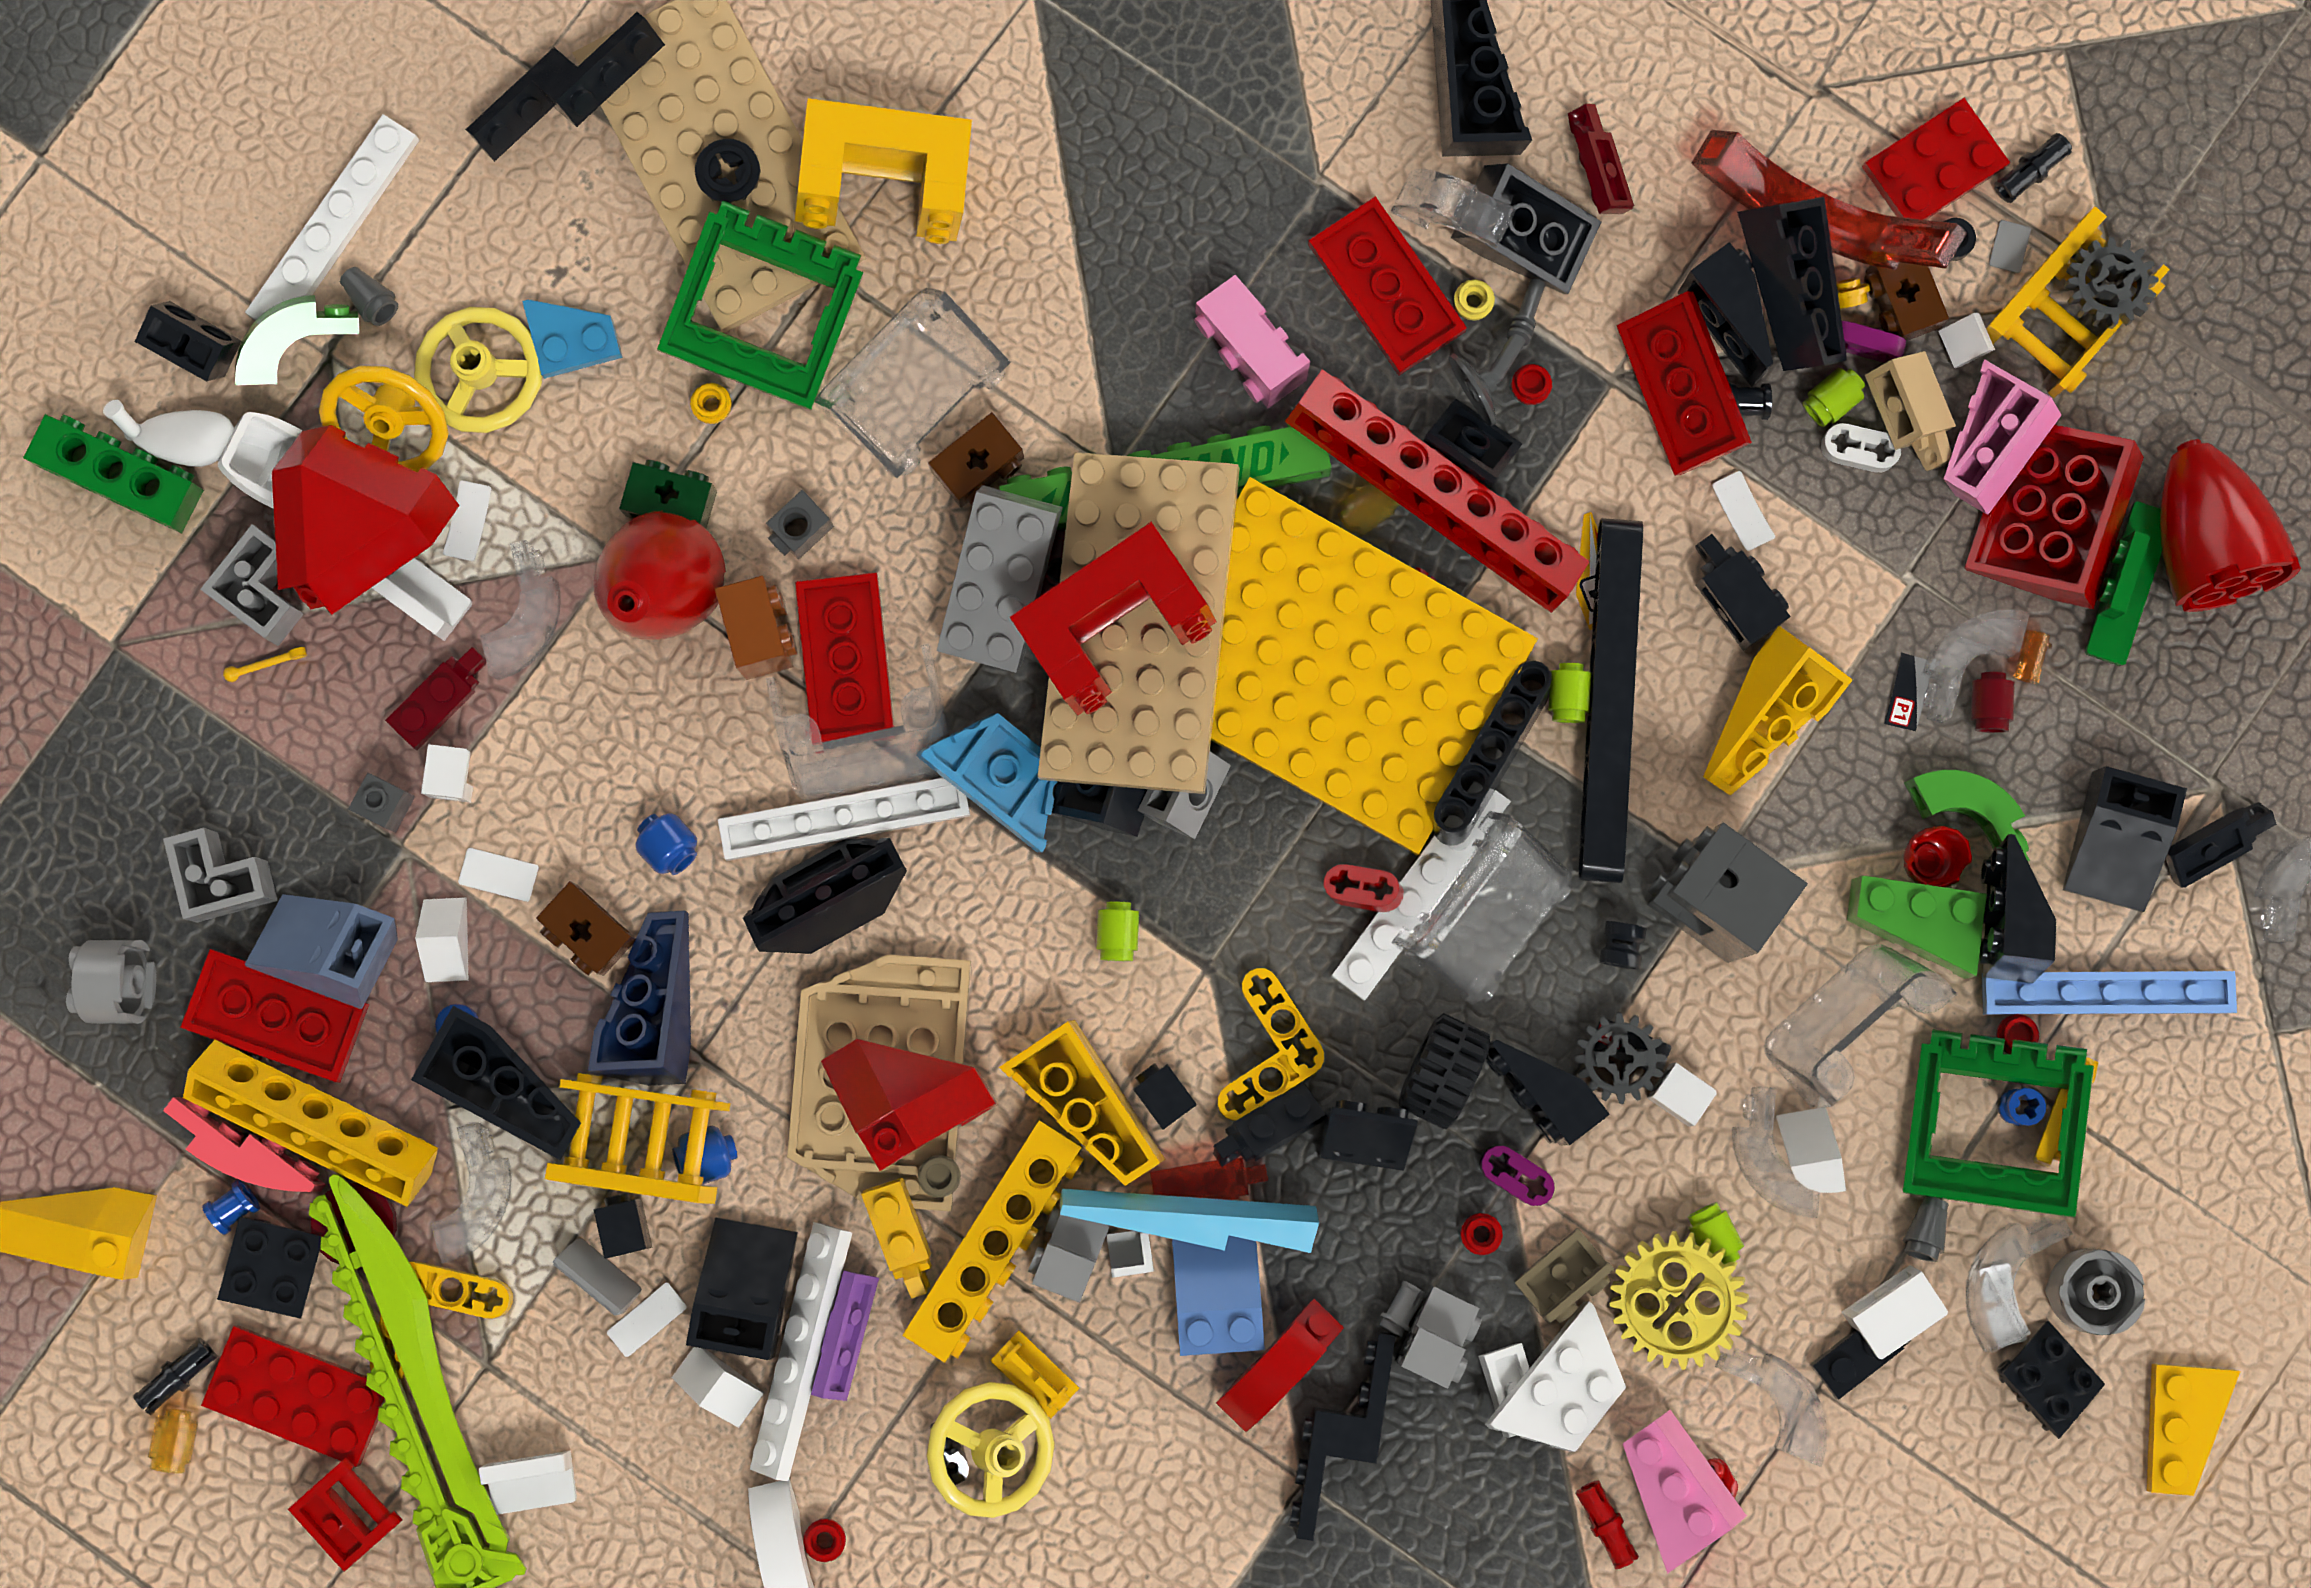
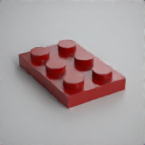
M1964 97L1867 160L1862 165V168L1905 230L1909 232L2007 168L2010 161Z

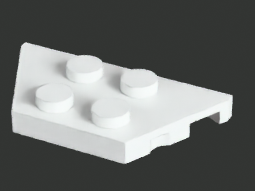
M1590 1301L1583 1302L1579 1306L1577 1311L1570 1317L1488 1419L1485 1425L1489 1429L1520 1436V1438L1545 1443L1565 1451L1576 1452L1614 1404L1626 1386L1596 1309Z

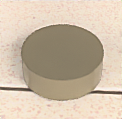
M943 1155L932 1156L925 1160L918 1172V1181L922 1190L928 1195L937 1198L952 1194L958 1188L961 1180V1172L957 1163L950 1157Z

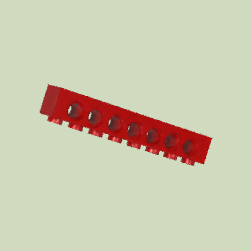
M1323 369L1285 420L1288 425L1550 613L1570 595L1590 562L1581 556L1574 547L1563 543L1549 533L1542 524L1531 520L1513 507L1506 498L1495 494L1481 484L1474 475L1463 471L1449 461L1442 452L1431 448L1413 435L1406 426L1392 420L1381 412L1374 403L1363 399L1349 389L1342 380L1331 376Z

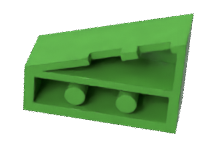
M1862 875L1851 880L1847 921L1893 944L1896 943L1918 954L1917 956L1927 961H1932L1952 971L1953 974L1966 979L1977 976L1987 894Z

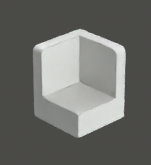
M428 744L421 794L429 798L471 803L473 786L466 783L470 751L464 748Z
M1671 1063L1665 1070L1663 1077H1660L1654 1086L1655 1089L1650 1092L1647 1098L1685 1125L1695 1126L1717 1092L1678 1063Z
M1133 1230L1106 1234L1112 1278L1154 1272L1149 1234Z

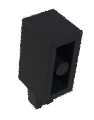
M1710 534L1695 546L1706 563L1700 568L1705 576L1695 586L1743 651L1791 617L1786 611L1789 609L1786 599L1777 589L1771 590L1762 578L1765 575L1764 570L1753 556L1747 557L1742 550L1737 553L1732 546L1725 550L1713 534Z

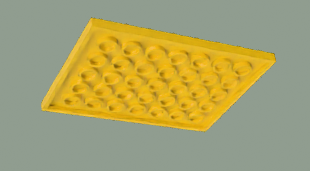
M1249 477L1236 500L1211 740L1415 855H1419L1433 830L1434 811L1439 800L1515 671L1521 664L1526 662L1538 638Z

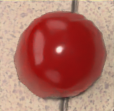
M1946 826L1924 828L1909 840L1903 855L1904 868L1907 876L1915 883L1938 887L1951 886V884L1960 881V875L1964 868L1972 862L1969 841L1957 829Z

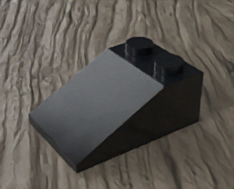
M1508 163L1484 165L1451 239L1487 260L1529 279H1540L1545 283V286L1560 293L1569 294L1602 221Z
M1729 242L1692 269L1677 293L1679 295L1686 291L1694 293L1709 334L1749 385L1753 387L1773 365V359L1754 272L1751 270L1753 269L1752 262L1743 250H1736Z

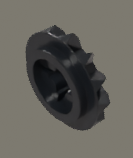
M721 139L710 143L699 154L695 165V177L701 191L712 201L732 203L738 200H746L753 189L757 188L761 173L760 164L754 151L747 144L735 139ZM720 159L731 168L739 167L735 171L737 182L735 185L726 177L718 178L722 174Z

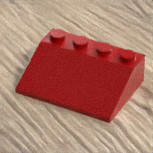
M2054 425L1989 515L1982 514L1964 568L1972 573L2054 601L2094 609L2144 458L2135 440Z

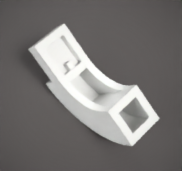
M790 1479L789 1481H777L748 1488L752 1532L764 1588H814L803 1546L800 1512Z

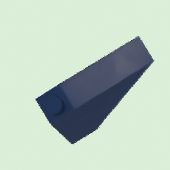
M685 910L647 913L628 955L630 964L621 984L616 983L610 996L614 999L604 1020L599 1019L595 1027L588 1071L592 1074L648 1086L686 1084L691 1048L689 913Z

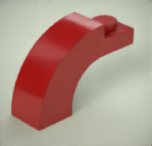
M1315 1299L1311 1300L1269 1348L1239 1375L1217 1400L1216 1404L1247 1432L1304 1377L1327 1351V1347L1344 1327Z

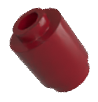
M1983 672L1981 673V679L1972 681L1971 721L1975 722V731L1984 733L2009 732V722L2014 721L2015 682L2006 680V673Z

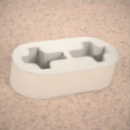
M1839 423L1832 426L1821 440L1822 453L1829 461L1871 472L1882 473L1889 470L1898 462L1901 456V449L1895 450L1888 433L1851 424ZM1840 434L1845 435V442L1856 445L1857 448L1847 447L1840 453L1837 452V445L1831 443V440H1835ZM1882 443L1885 445L1884 451L1890 453V456L1879 462L1877 461L1876 453L1865 451L1864 449H1875Z

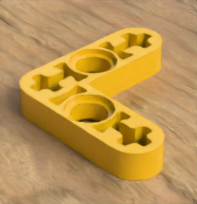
M1265 968L1253 969L1245 975L1242 981V993L1279 1052L1220 1091L1217 1098L1218 1109L1225 1118L1232 1121L1240 1119L1275 1097L1284 1094L1316 1073L1324 1062V1051L1321 1044L1278 978ZM1254 976H1258L1260 980L1268 978L1271 985L1267 988V991L1271 998L1274 1000L1280 994L1284 1000L1282 1003L1273 1005L1265 1015L1259 1009V1006L1267 1004L1260 994L1252 996L1249 992V989L1253 986L1251 979ZM1287 1010L1293 1015L1295 1025L1289 1033L1280 1034L1272 1028L1271 1017L1276 1011ZM1300 1029H1303L1307 1037L1299 1039L1302 1046L1306 1050L1313 1047L1317 1053L1312 1058L1315 1064L1312 1068H1308L1306 1064L1298 1066L1294 1061L1299 1055L1295 1046L1292 1044L1286 1050L1281 1043L1293 1038ZM1268 1067L1278 1069L1283 1077L1281 1087L1274 1092L1264 1090L1259 1084L1261 1071ZM1251 1078L1255 1091L1264 1100L1256 1104L1255 1098L1252 1096L1243 1103L1245 1108L1243 1113L1239 1114L1235 1109L1228 1112L1224 1106L1229 1101L1226 1094L1232 1090L1236 1095L1245 1092L1249 1088L1243 1084V1081Z
M409 1261L412 1268L416 1270L415 1273L418 1279H421V1286L427 1296L428 1305L493 1319L505 1315L513 1304L511 1288L500 1280L419 1261ZM448 1278L458 1279L463 1286V1294L455 1302L447 1301L441 1293V1286ZM472 1282L478 1283L474 1292L485 1294L490 1293L493 1287L496 1288L497 1296L503 1298L502 1305L494 1306L492 1311L488 1310V1302L473 1299L472 1307L467 1306L473 1292ZM381 1316L379 1328L385 1341V1338L390 1339V1336ZM386 1344L388 1351L391 1354L393 1344ZM395 1352L394 1358H395L396 1361L399 1362V1359H398L397 1354H396V1352ZM370 1362V1370L374 1368L372 1362ZM400 1366L396 1371L399 1379H403L405 1375Z

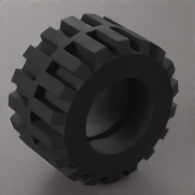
M1445 1013L1437 1017L1427 1032L1399 1095V1108L1409 1110V1113L1445 1130L1450 1127L1460 1115L1478 1079L1490 1048V1034Z

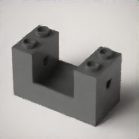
M1723 822L1714 829L1707 826L1692 842L1687 838L1682 842L1672 856V859L1677 862L1668 875L1662 871L1650 886L1648 892L1653 897L1647 905L1729 963L1759 953L1808 883Z

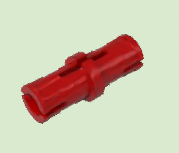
M1596 1480L1582 1486L1575 1494L1592 1523L1590 1529L1595 1537L1599 1536L1614 1568L1621 1569L1632 1564L1633 1560L1639 1558V1555L1625 1533L1626 1531L1622 1526L1624 1520L1621 1514L1614 1511L1600 1481Z

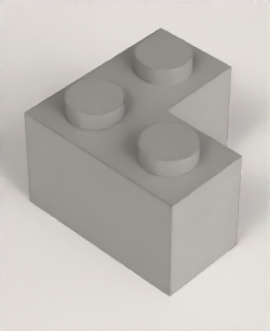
M251 524L200 589L263 638L277 646L281 644L303 616L301 611L272 590L278 582L276 543L274 539L253 524Z
M200 828L163 838L184 920L198 923L278 901L268 861L251 857L226 864L218 832L207 828Z
M1054 1207L1045 1231L1052 1233L1046 1249L1041 1247L1036 1249L1028 1272L1035 1274L1032 1284L1080 1303L1110 1225L1060 1215V1209Z
M1430 1285L1426 1292L1427 1295L1423 1299L1410 1327L1411 1330L1407 1334L1395 1361L1401 1367L1448 1389L1451 1381L1456 1383L1460 1381L1466 1369L1468 1360L1463 1357L1466 1349L1462 1346L1465 1339L1473 1341L1482 1319L1476 1316L1480 1308Z

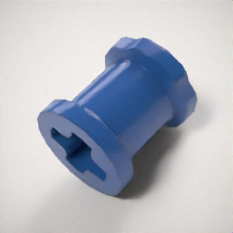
M2012 1089L2006 1091L2001 1096L1998 1111L2006 1123H2012L2015 1126H2031L2043 1119L2046 1113V1103L2044 1097L2034 1089ZM2019 1100H2026L2029 1106L2024 1109V1114L2016 1113L2015 1108L2020 1106Z
M240 1180L234 1181L232 1189L213 1203L207 1201L202 1205L208 1220L223 1235L231 1231V1225L237 1222L239 1217H243L249 1212L256 1213L260 1210L259 1202L255 1195Z

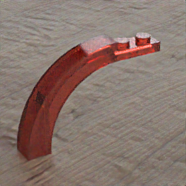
M1711 130L1691 162L1697 170L1718 188L1749 210L1825 197L1832 253L1864 264L1896 270L1900 263L1946 269L1967 234L1955 223L1879 214L1831 197L1777 166L1753 147L1739 132Z

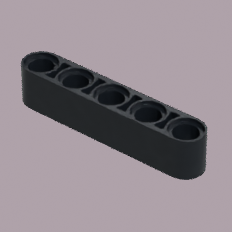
M1527 661L1517 668L1439 800L1434 811L1433 831L1441 843L1453 846L1463 843L1468 838L1547 703L1552 678L1551 672L1543 663ZM1527 680H1535L1542 685V688L1537 691H1530L1524 688L1522 683ZM1513 713L1520 716L1523 721L1517 725H1510L1503 721L1502 717ZM1488 747H1495L1503 755L1497 759H1490L1484 756L1482 751ZM1468 781H1475L1481 784L1483 789L1478 793H1469L1462 788V785ZM1448 815H1455L1462 819L1463 823L1457 828H1450L1445 826L1441 820Z

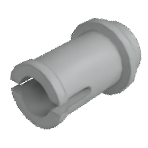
M1406 1281L1402 1282V1286L1388 1311L1380 1314L1383 1318L1380 1326L1400 1338L1405 1331L1410 1332L1411 1328L1408 1325L1423 1298L1427 1295Z

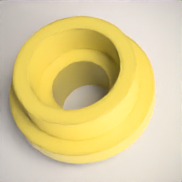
M1476 279L1463 282L1457 288L1454 295V307L1458 314L1472 321L1483 319L1489 315L1495 302L1491 287L1487 283ZM1470 295H1476L1480 298L1481 304L1478 307H1471L1468 305L1466 298Z

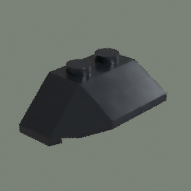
M867 838L844 839L772 878L757 898L752 910L747 911L743 920L759 952L812 954L883 915L907 870L890 838H880L879 840Z

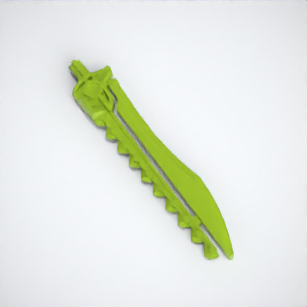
M333 1174L329 1177V1183L356 1251L350 1253L332 1204L326 1195H320L314 1199L313 1203L310 1202L309 1216L325 1225L328 1229L324 1237L321 1236L320 1249L339 1261L340 1265L332 1273V1284L351 1297L348 1304L344 1305L343 1318L362 1329L363 1333L355 1341V1352L374 1365L371 1372L367 1373L366 1386L385 1398L386 1402L378 1410V1420L397 1433L395 1439L390 1441L389 1454L408 1466L409 1470L405 1475H402L401 1489L420 1501L417 1509L413 1510L412 1523L418 1526L416 1532L435 1588H495L512 1581L516 1575H524L527 1568L516 1553L506 1551L510 1537L502 1526L485 1486L481 1485L480 1475L455 1418L440 1367L427 1296L403 1250L381 1218L342 1175ZM360 1267L364 1270L456 1505L474 1513L487 1543H490V1546L485 1545L471 1515L448 1504L357 1272V1269Z

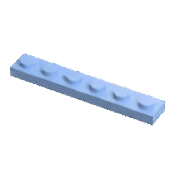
M2235 971L2044 972L2034 983L1984 978L1982 973L1983 1015L2237 1013Z

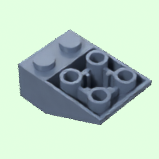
M282 894L245 962V966L362 1009L398 940L395 919L354 903Z

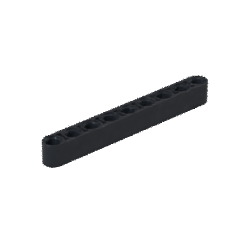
M1600 518L1598 526L1590 672L1592 673L1590 713H1587L1578 869L1579 880L1622 883L1624 877L1643 521Z

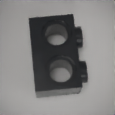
M171 301L150 306L134 341L206 382L226 376L241 344V340Z

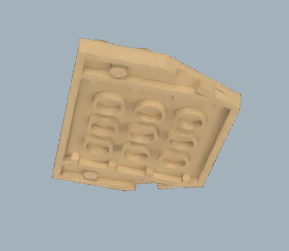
M885 955L873 962L801 990L787 1158L807 1168L864 1203L861 1196L863 1190L903 1178L914 1209L952 1211L953 1193L941 1198L928 1195L920 1187L918 1172L923 1162L932 1156L943 1155L950 1157L956 1162L959 1125L879 1171L859 1135L855 1133L821 1060L852 1041L860 1039L963 1064L971 972L970 960Z

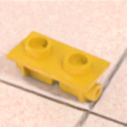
M1020 1330L990 1360L1018 1388L1033 1396L1050 1419L1067 1404L1079 1389Z

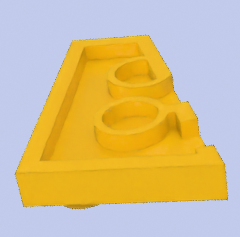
M2163 1364L2151 1365L2146 1491L2194 1496L2241 1371Z

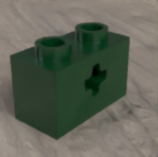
M646 460L645 465L632 463L619 507L625 517L633 519L645 513L662 511V513L676 514L688 520H695L707 529L717 494L714 485L708 482V476L691 470H685L684 475L669 472L670 467L654 460ZM673 488L678 495V499L670 498L668 504H666L661 495L662 493L670 494Z

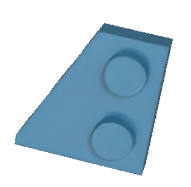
M533 300L522 301L538 357L541 375L544 379L623 358L614 322L610 315Z

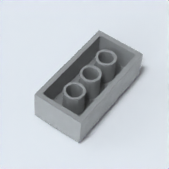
M982 486L976 491L937 647L938 652L1017 673L1023 664L1027 643L1010 619V616L1040 597L1063 507L987 486Z

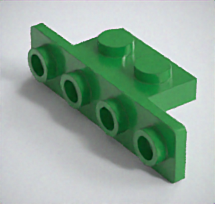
M2139 501L2131 506L2122 537L2116 542L2111 553L2110 562L2113 565L2109 577L2105 578L2098 593L2100 605L2085 648V654L2117 666H2123L2127 662L2162 553L2160 508Z

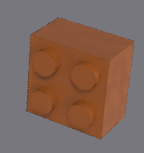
M762 575L715 588L735 666L746 680L794 667L791 656L797 655L798 652L792 631H789L787 624L782 625L780 617L786 616L787 611L781 591L778 592L776 584L770 586Z

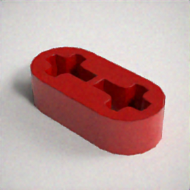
M1340 864L1332 867L1324 878L1326 893L1335 903L1342 906L1377 912H1390L1396 909L1403 899L1404 890L1401 883L1392 873L1387 871ZM1345 876H1348L1352 884L1359 886L1358 889L1346 887L1343 894H1340L1335 884L1336 882H1343ZM1384 883H1387L1392 890V894H1385L1383 900H1380L1375 892L1368 891V889H1382Z

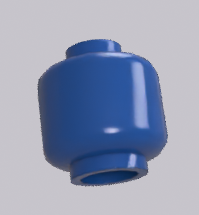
M668 813L660 817L652 814L637 828L640 834L635 843L636 851L659 874L669 872L672 875L679 874L697 856L695 851L697 846L696 835L675 814Z
M713 1125L707 1126L700 1176L704 1177L703 1184L729 1176L732 1167L731 1160L738 1158L732 1136H723L721 1130ZM689 1132L682 1134L678 1139V1146L672 1148L675 1166L680 1174H683Z

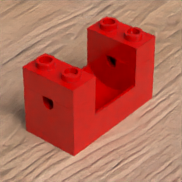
M1152 522L1010 616V619L1065 702L1077 716L1083 712L1091 714L1097 711L1107 702L1105 697L1112 693L1081 645L1147 600L1151 599L1182 645L1188 641L1191 644L1201 641L1212 632L1211 626L1217 623L1208 604Z

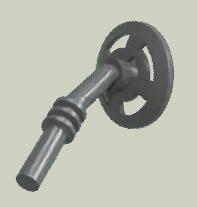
M1540 279L1530 280L1519 313L1513 316L1507 332L1508 341L1489 370L1484 368L1477 372L1472 365L1454 353L1448 357L1452 370L1466 396L1489 426L1496 424V414L1491 393L1497 389V384L1502 381L1522 347L1530 343L1531 336L1533 335L1536 326L1534 317L1545 288V283Z

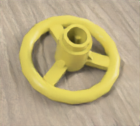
M468 307L444 316L427 331L416 353L414 379L432 393L444 411L447 425L461 432L489 433L513 424L530 409L541 388L542 375L530 331L518 318L497 308ZM471 323H488L509 331L521 345L526 360L496 359L485 345L478 341L470 340L463 326ZM449 335L455 346L450 357V365L460 381L446 406L436 395L430 375L432 357L439 343ZM497 377L526 378L518 397L503 411L486 417L463 415L475 390L491 386Z
M987 1382L964 1389L944 1405L930 1430L926 1456L932 1482L948 1504L968 1516L995 1518L1019 1510L1038 1494L1051 1471L1055 1443L1050 1420L1033 1396L1015 1385ZM988 1399L1009 1401L1025 1412L1021 1418L1004 1432L998 1429H986L981 1433H977L955 1422L957 1416L972 1404ZM1035 1430L1038 1443L1035 1465L1025 1483L1011 1495L1002 1498L1003 1477H1010L1021 1469L1025 1461V1449L1021 1441ZM946 1437L971 1449L974 1463L984 1470L983 1500L973 1499L958 1490L948 1476L944 1460Z

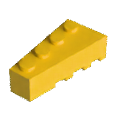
M1075 1020L1067 1021L999 1067L1009 1078L1011 1077L1020 1085L1028 1096L1052 1115L1061 1127L1070 1132L1084 1145L1085 1149L1124 1186L1166 1160Z

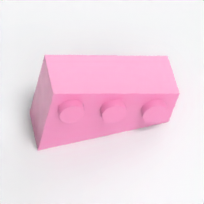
M1234 275L1196 302L1195 314L1197 317L1194 321L1207 339L1213 336L1222 349L1218 353L1226 366L1231 371L1237 368L1246 381L1242 384L1250 398L1255 403L1261 400L1268 409L1307 381L1311 361L1304 353L1299 356L1295 355L1285 341L1288 339L1286 332L1281 327L1276 329L1264 314L1266 313L1265 308L1241 280Z

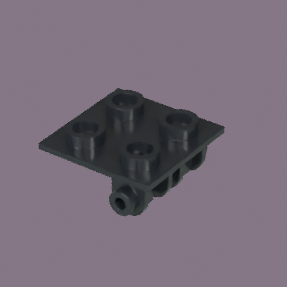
M239 1217L217 1300L301 1319L320 1252L321 1235L273 1225L266 1220L256 1218L252 1220Z
M2049 1321L2044 1323L2012 1362L2008 1359L1996 1369L2000 1374L1999 1380L2001 1383L2005 1382L2013 1392H2017V1401H2025L2027 1403L2024 1407L2026 1411H2031L2042 1423L2041 1427L2043 1430H2050L2058 1439L2063 1436L2105 1385Z

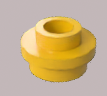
M1859 277L1836 282L1840 309L1868 302L1867 292L1870 291V285L1868 283L1861 284Z
M706 383L699 386L693 392L690 406L698 420L706 424H716L723 421L729 415L732 401L728 391L723 386L716 383ZM710 398H715L719 401L718 407L713 411H708L704 407L705 402Z

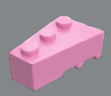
M1984 359L1980 370L1982 376L1975 395L1971 396L1968 405L1970 411L1963 431L1959 432L1944 480L1955 496L1989 515L2061 417V413L2052 397Z
M1671 1410L1623 1443L1667 1574L1732 1530L1747 1516Z

